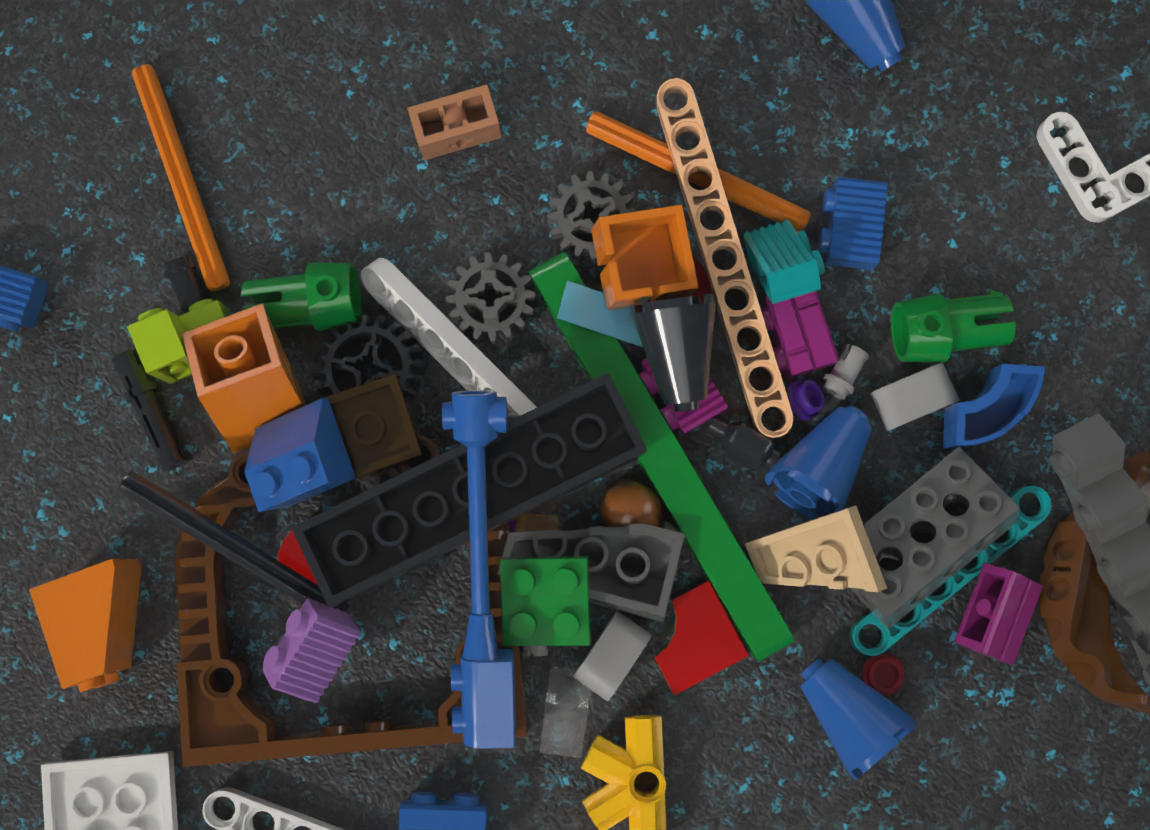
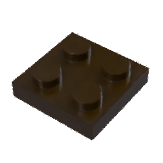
M396 374L325 397L329 399L356 479L423 456Z

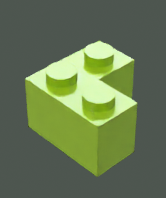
M205 299L189 307L190 312L181 316L161 308L152 309L139 315V321L127 326L145 372L170 384L191 376L192 373L182 333L230 316L228 307L218 300Z

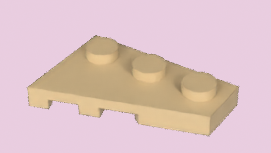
M856 505L745 543L755 573L762 584L801 587L818 585L828 586L829 589L841 590L859 588L868 592H881L887 589Z

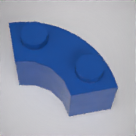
M1000 364L988 370L985 385L975 399L956 403L945 408L943 449L967 448L988 442L1007 433L1033 407L1042 387L1045 367Z

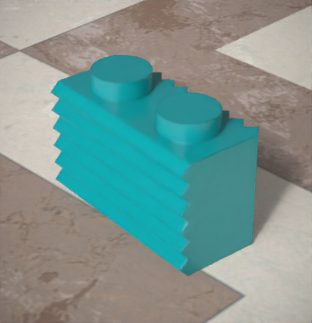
M785 219L783 223L777 221L775 226L769 224L767 228L762 226L759 231L753 229L751 233L747 231L744 233L743 238L749 267L759 281V284H761L764 292H766L769 300H771L772 305L821 290L819 275L825 273L824 263L818 250L811 251L810 243L804 230L797 232L792 223Z

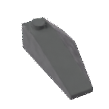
M644 523L620 527L603 528V526L589 527V529L563 531L556 529L513 532L508 534L502 558L589 556L591 603L664 623L685 534ZM500 564V567H499V570H498V575H500V576H501V564Z

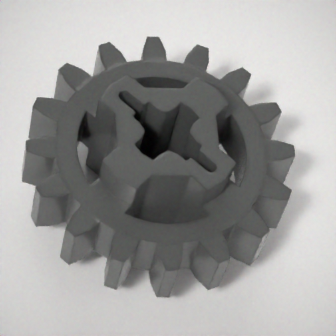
M588 171L586 181L581 182L574 174L571 176L572 187L568 188L563 184L558 185L561 199L550 198L549 201L550 207L557 212L547 214V220L550 224L558 225L550 232L552 239L563 238L560 244L562 252L573 247L576 260H579L585 252L589 253L591 262H596L594 242H586L576 238L578 235H583L593 240L591 229L594 224L590 219H585V212L591 210L594 215L599 214V217L636 212V210L626 209V207L632 204L633 197L631 194L620 195L623 190V183L621 181L611 186L609 185V174L604 173L600 181L594 180L593 172ZM591 192L601 193L607 197L603 199L592 195ZM574 199L576 202L575 211L567 215L568 218L564 219L565 210Z
M487 252L483 263H478L477 259L472 256L469 258L470 269L466 270L461 266L456 268L460 280L448 281V286L455 291V295L445 297L447 305L457 307L449 315L452 321L463 319L459 330L464 334L472 328L474 330L473 338L477 342L481 340L483 334H488L491 343L496 344L497 334L503 333L508 340H511V328L515 326L520 330H524L526 326L521 317L523 315L533 316L534 314L533 308L526 305V302L536 300L535 292L525 290V288L532 284V279L530 275L519 277L523 269L519 262L511 268L508 267L507 255L503 254L499 262H493L491 253ZM497 273L508 277L515 284L516 288L503 285L498 280ZM481 275V280L474 288L466 289L473 279ZM495 290L497 297L500 298L495 299L494 306L488 307L483 298L487 297L488 291ZM469 308V310L479 311L483 315L484 324L474 320L465 309ZM508 308H516L509 318L500 322V317Z

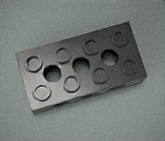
M957 447L864 524L887 589L881 592H868L859 588L851 589L879 621L889 629L1017 523L1020 507L960 447ZM951 507H959L966 513L960 516H953L948 514L946 510ZM920 533H926L934 539L928 543H919L913 537ZM890 559L902 564L893 571L885 570L880 566L884 561Z

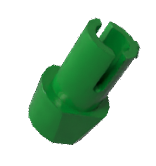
M308 263L305 274L248 280L242 284L241 296H252L255 303L254 305L242 306L243 310L259 305L258 303H263L274 329L313 325L317 331L345 325L346 321L352 323L359 322L362 315L361 286L353 263Z
M989 290L988 295L945 300L940 293H934L896 302L891 313V333L895 353L902 362H946L950 358L951 351L1010 345L1015 336V322L980 326L976 325L975 322L997 320L1000 318L1001 313L1013 312V306L1003 293Z

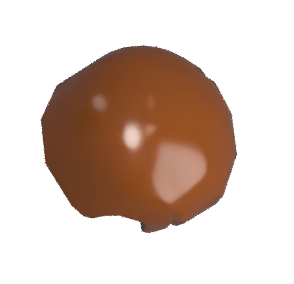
M637 478L617 480L605 489L599 502L598 510L604 528L642 523L661 527L663 509L660 498L650 485Z

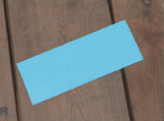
M567 281L557 319L643 347L631 317L630 307L607 311L602 292Z

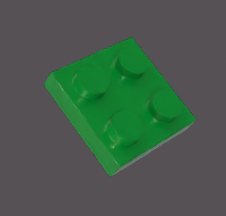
M589 556L503 557L500 560L503 646L590 645Z

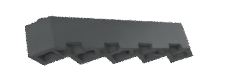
M1098 413L1053 436L1050 462L1062 481L1074 509V518L1085 534L1096 559L1098 573L1109 589L1121 617V626L1132 642L1143 668L1144 679L1150 687V526L1146 523L1149 499L1123 469L1126 444L1101 414Z

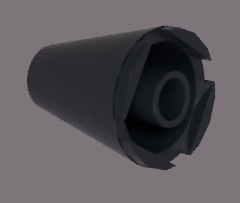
M715 293L704 294L705 303L702 304L700 296H688L643 303L644 312L642 304L630 305L631 317L664 404H673L674 412L699 409V401L707 399L716 306Z

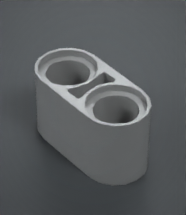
M943 362L870 393L887 431L960 401Z
M616 611L575 671L573 678L608 702L638 659L652 634Z

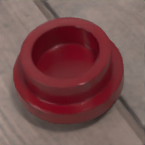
M881 653L877 656H871L866 660L862 668L863 682L883 696L895 694L903 686L905 670L902 663L895 656Z

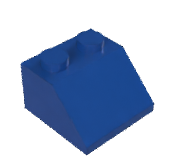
M328 398L319 399L255 428L244 472L258 512L292 506L356 479Z

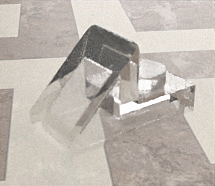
M551 666L539 753L582 758L591 690L573 678L576 671L574 669Z

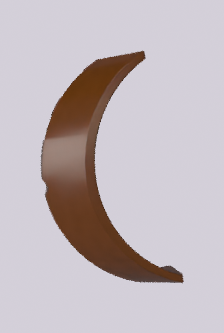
M1141 452L1126 459L1125 461L1128 464L1124 465L1123 469L1149 499L1148 517L1150 514V452ZM1073 509L1064 522H1058L1052 533L1043 558L1045 568L1039 580V584L1043 586L1039 596L1041 616L1046 621L1052 640L1050 644L1058 659L1064 663L1071 674L1088 691L1105 702L1150 715V697L1131 678L1115 647L1109 617L1110 592L1098 573L1096 559L1084 532L1074 518Z

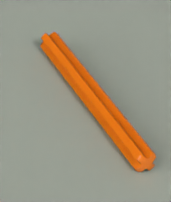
M150 64L135 67L132 70V76L206 287L212 292L219 291L228 287L230 280L155 69Z
M598 111L592 113L586 125L588 134L677 175L666 143ZM717 168L728 200L776 223L777 221L783 223L787 219L792 223L797 232L805 229L811 215L808 210ZM694 172L688 177V181L704 189L711 185V179L704 172Z

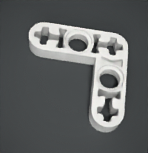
M1057 112L1051 114L1040 124L1037 130L1039 145L1078 211L1086 220L1097 223L1105 221L1150 196V154L1109 175L1079 123L1072 115L1066 112ZM1054 127L1056 129L1063 127L1066 134L1062 138L1060 136L1053 138L1050 132ZM1074 143L1076 148L1063 157L1060 152ZM1077 157L1085 160L1089 167L1086 177H1076L1070 172L1069 161L1071 158ZM1135 173L1143 179L1144 189L1142 193H1133L1126 188L1125 177L1127 174ZM1095 178L1097 184L1083 191L1081 187ZM1104 196L1108 203L1103 208L1098 207L1095 209L1091 202L1096 197L1101 198Z

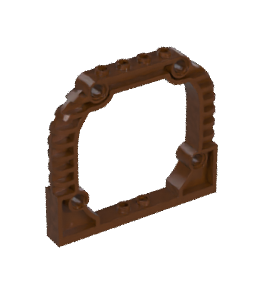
M417 436L420 446L429 449L431 459L442 454L441 449L432 440L423 436ZM249 451L237 455L230 464L229 477L220 480L209 488L195 506L192 507L229 531L232 530L244 509L257 508L244 472ZM410 461L363 477L390 475L394 478L412 469L413 466ZM506 523L487 533L489 603L494 619L498 649H514L516 737H526L528 723L521 646H503L501 576L498 575V570L508 534L510 533L509 523ZM181 530L177 541L175 568L181 662H177L176 666L182 767L463 742V733L453 734L452 728L453 707H462L461 691H453L450 697L438 708L439 722L390 727V720H374L364 722L365 729L348 730V723L322 726V733L277 737L276 720L264 712L246 692L251 684L252 675L250 667L244 660L239 657H233L230 654L224 576L225 556ZM468 542V555L471 579L470 542ZM465 640L456 651L455 660L457 664H460V656L463 654ZM221 668L229 669L234 676V684L230 690L222 688L218 683L217 678Z

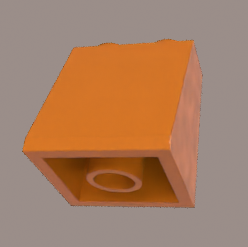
M263 303L182 333L197 396L233 454L251 447L255 428L306 406L302 390Z
M110 559L29 589L62 689L78 686L80 693L93 688L97 689L119 681L118 672L132 667L142 568L139 559Z

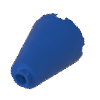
M805 0L806 4L869 69L878 65L882 72L902 59L899 51L905 48L906 45L892 0Z
M853 406L836 408L768 470L765 475V482L768 487L773 481L779 488L775 495L780 501L810 520L817 519L819 515L826 516L843 510L872 431L867 415Z
M818 658L801 673V676L806 681L800 688L847 773L854 781L893 749L907 733H910L919 725L911 715L833 659L824 663Z

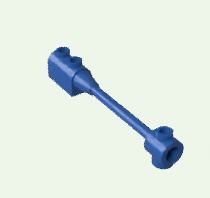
M490 390L458 391L452 393V402H443L442 424L443 429H453V439L467 447L472 612L469 615L460 664L451 665V690L461 691L462 707H453L452 728L453 734L463 733V743L468 747L480 749L514 748L516 739L514 649H498L493 614L490 611L485 446L498 438V433H507V397H497V392Z

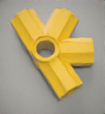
M634 715L625 717L626 749L598 734L589 748L581 769L605 781L607 784L582 799V803L599 830H608L629 817V830H667L662 716ZM641 772H652L657 776V785L653 790L641 792L636 789L634 780Z

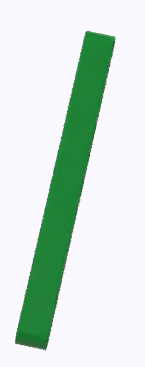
M563 251L528 271L535 288L590 381L607 373L610 374L648 450L645 456L637 459L638 463L680 533L685 534L684 541L756 662L763 661L793 643L794 638L617 338L557 319L567 281L585 286L569 257Z

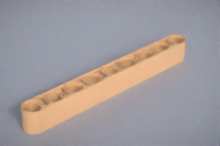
M679 78L669 79L658 90L657 112L712 292L715 293L716 305L753 425L763 435L771 438L781 437L791 429L793 413L698 103L689 83ZM677 93L685 97L687 104L680 110H671L664 104V99L670 94ZM685 132L693 133L698 138L699 144L692 150H683L677 145L676 138ZM698 171L706 173L711 179V185L704 190L693 189L688 183V177L692 173ZM711 210L718 212L723 218V225L717 230L704 228L700 222V216L704 212ZM718 250H727L733 254L735 265L729 270H720L713 264L712 255ZM731 289L741 290L747 297L746 307L738 311L730 309L725 303V293ZM743 328H750L757 332L759 344L755 350H743L738 345L737 334ZM754 368H764L771 375V384L764 391L755 390L749 382L750 372ZM769 407L779 409L783 415V423L775 431L767 430L762 424V414Z

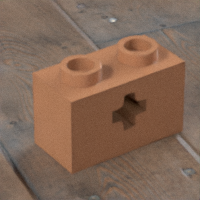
M488 85L407 108L424 161L502 138Z

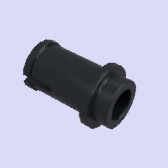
M185 256L164 264L166 268L163 274L164 278L170 279L182 312L189 311V307L194 303L205 300L193 271L196 269L195 263H190L189 258Z

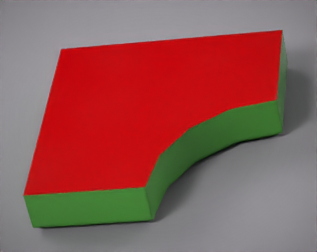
M709 581L671 600L676 615L674 633L667 646L656 654L654 658L673 695L748 657L742 642Z

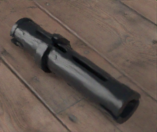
M128 350L112 358V362L119 372L127 391L124 396L127 402L132 403L137 411L146 435L158 457L157 459L162 471H170L188 462V459L159 401L160 399L156 393L159 390L155 381L150 380L145 372L137 350Z

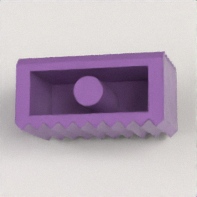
M307 598L301 609L293 611L286 623V633L278 646H272L266 653L262 671L272 689L317 703L320 696L324 695V689L328 688L329 682L333 680V675L337 673L338 667L342 666V660L346 659L348 652H351V646L355 645L356 638L360 637V630L347 612H342L338 608H328L324 603L321 604L317 600L314 601L311 598Z

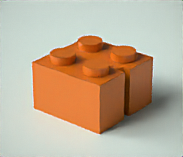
M682 205L599 217L592 227L591 232L598 266L606 265L600 273L607 311L627 308L634 304L643 305L649 299L653 302L688 297L699 288Z

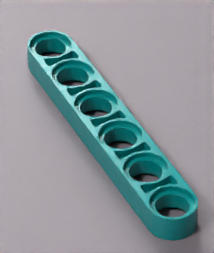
M1037 486L1020 487L1008 496L1018 506L1020 498L1024 494H1034L1040 502L1038 513L1029 517L1024 515L1019 509L1017 523L1008 530L1007 538L1001 543L993 542L977 555V560L973 567L960 569L945 582L944 590L936 596L929 595L913 608V613L909 620L897 622L887 629L870 610L867 611L851 626L849 637L853 648L859 653L868 656H877L885 652L980 573L983 563H993L1045 520L1050 514L1052 507L1048 493ZM873 624L880 630L881 640L876 647L867 649L859 641V632L863 626Z

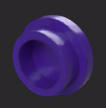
M802 379L789 384L787 397L792 413L802 420L815 418L819 411L824 408L825 404L824 395L819 385L812 380L805 381Z

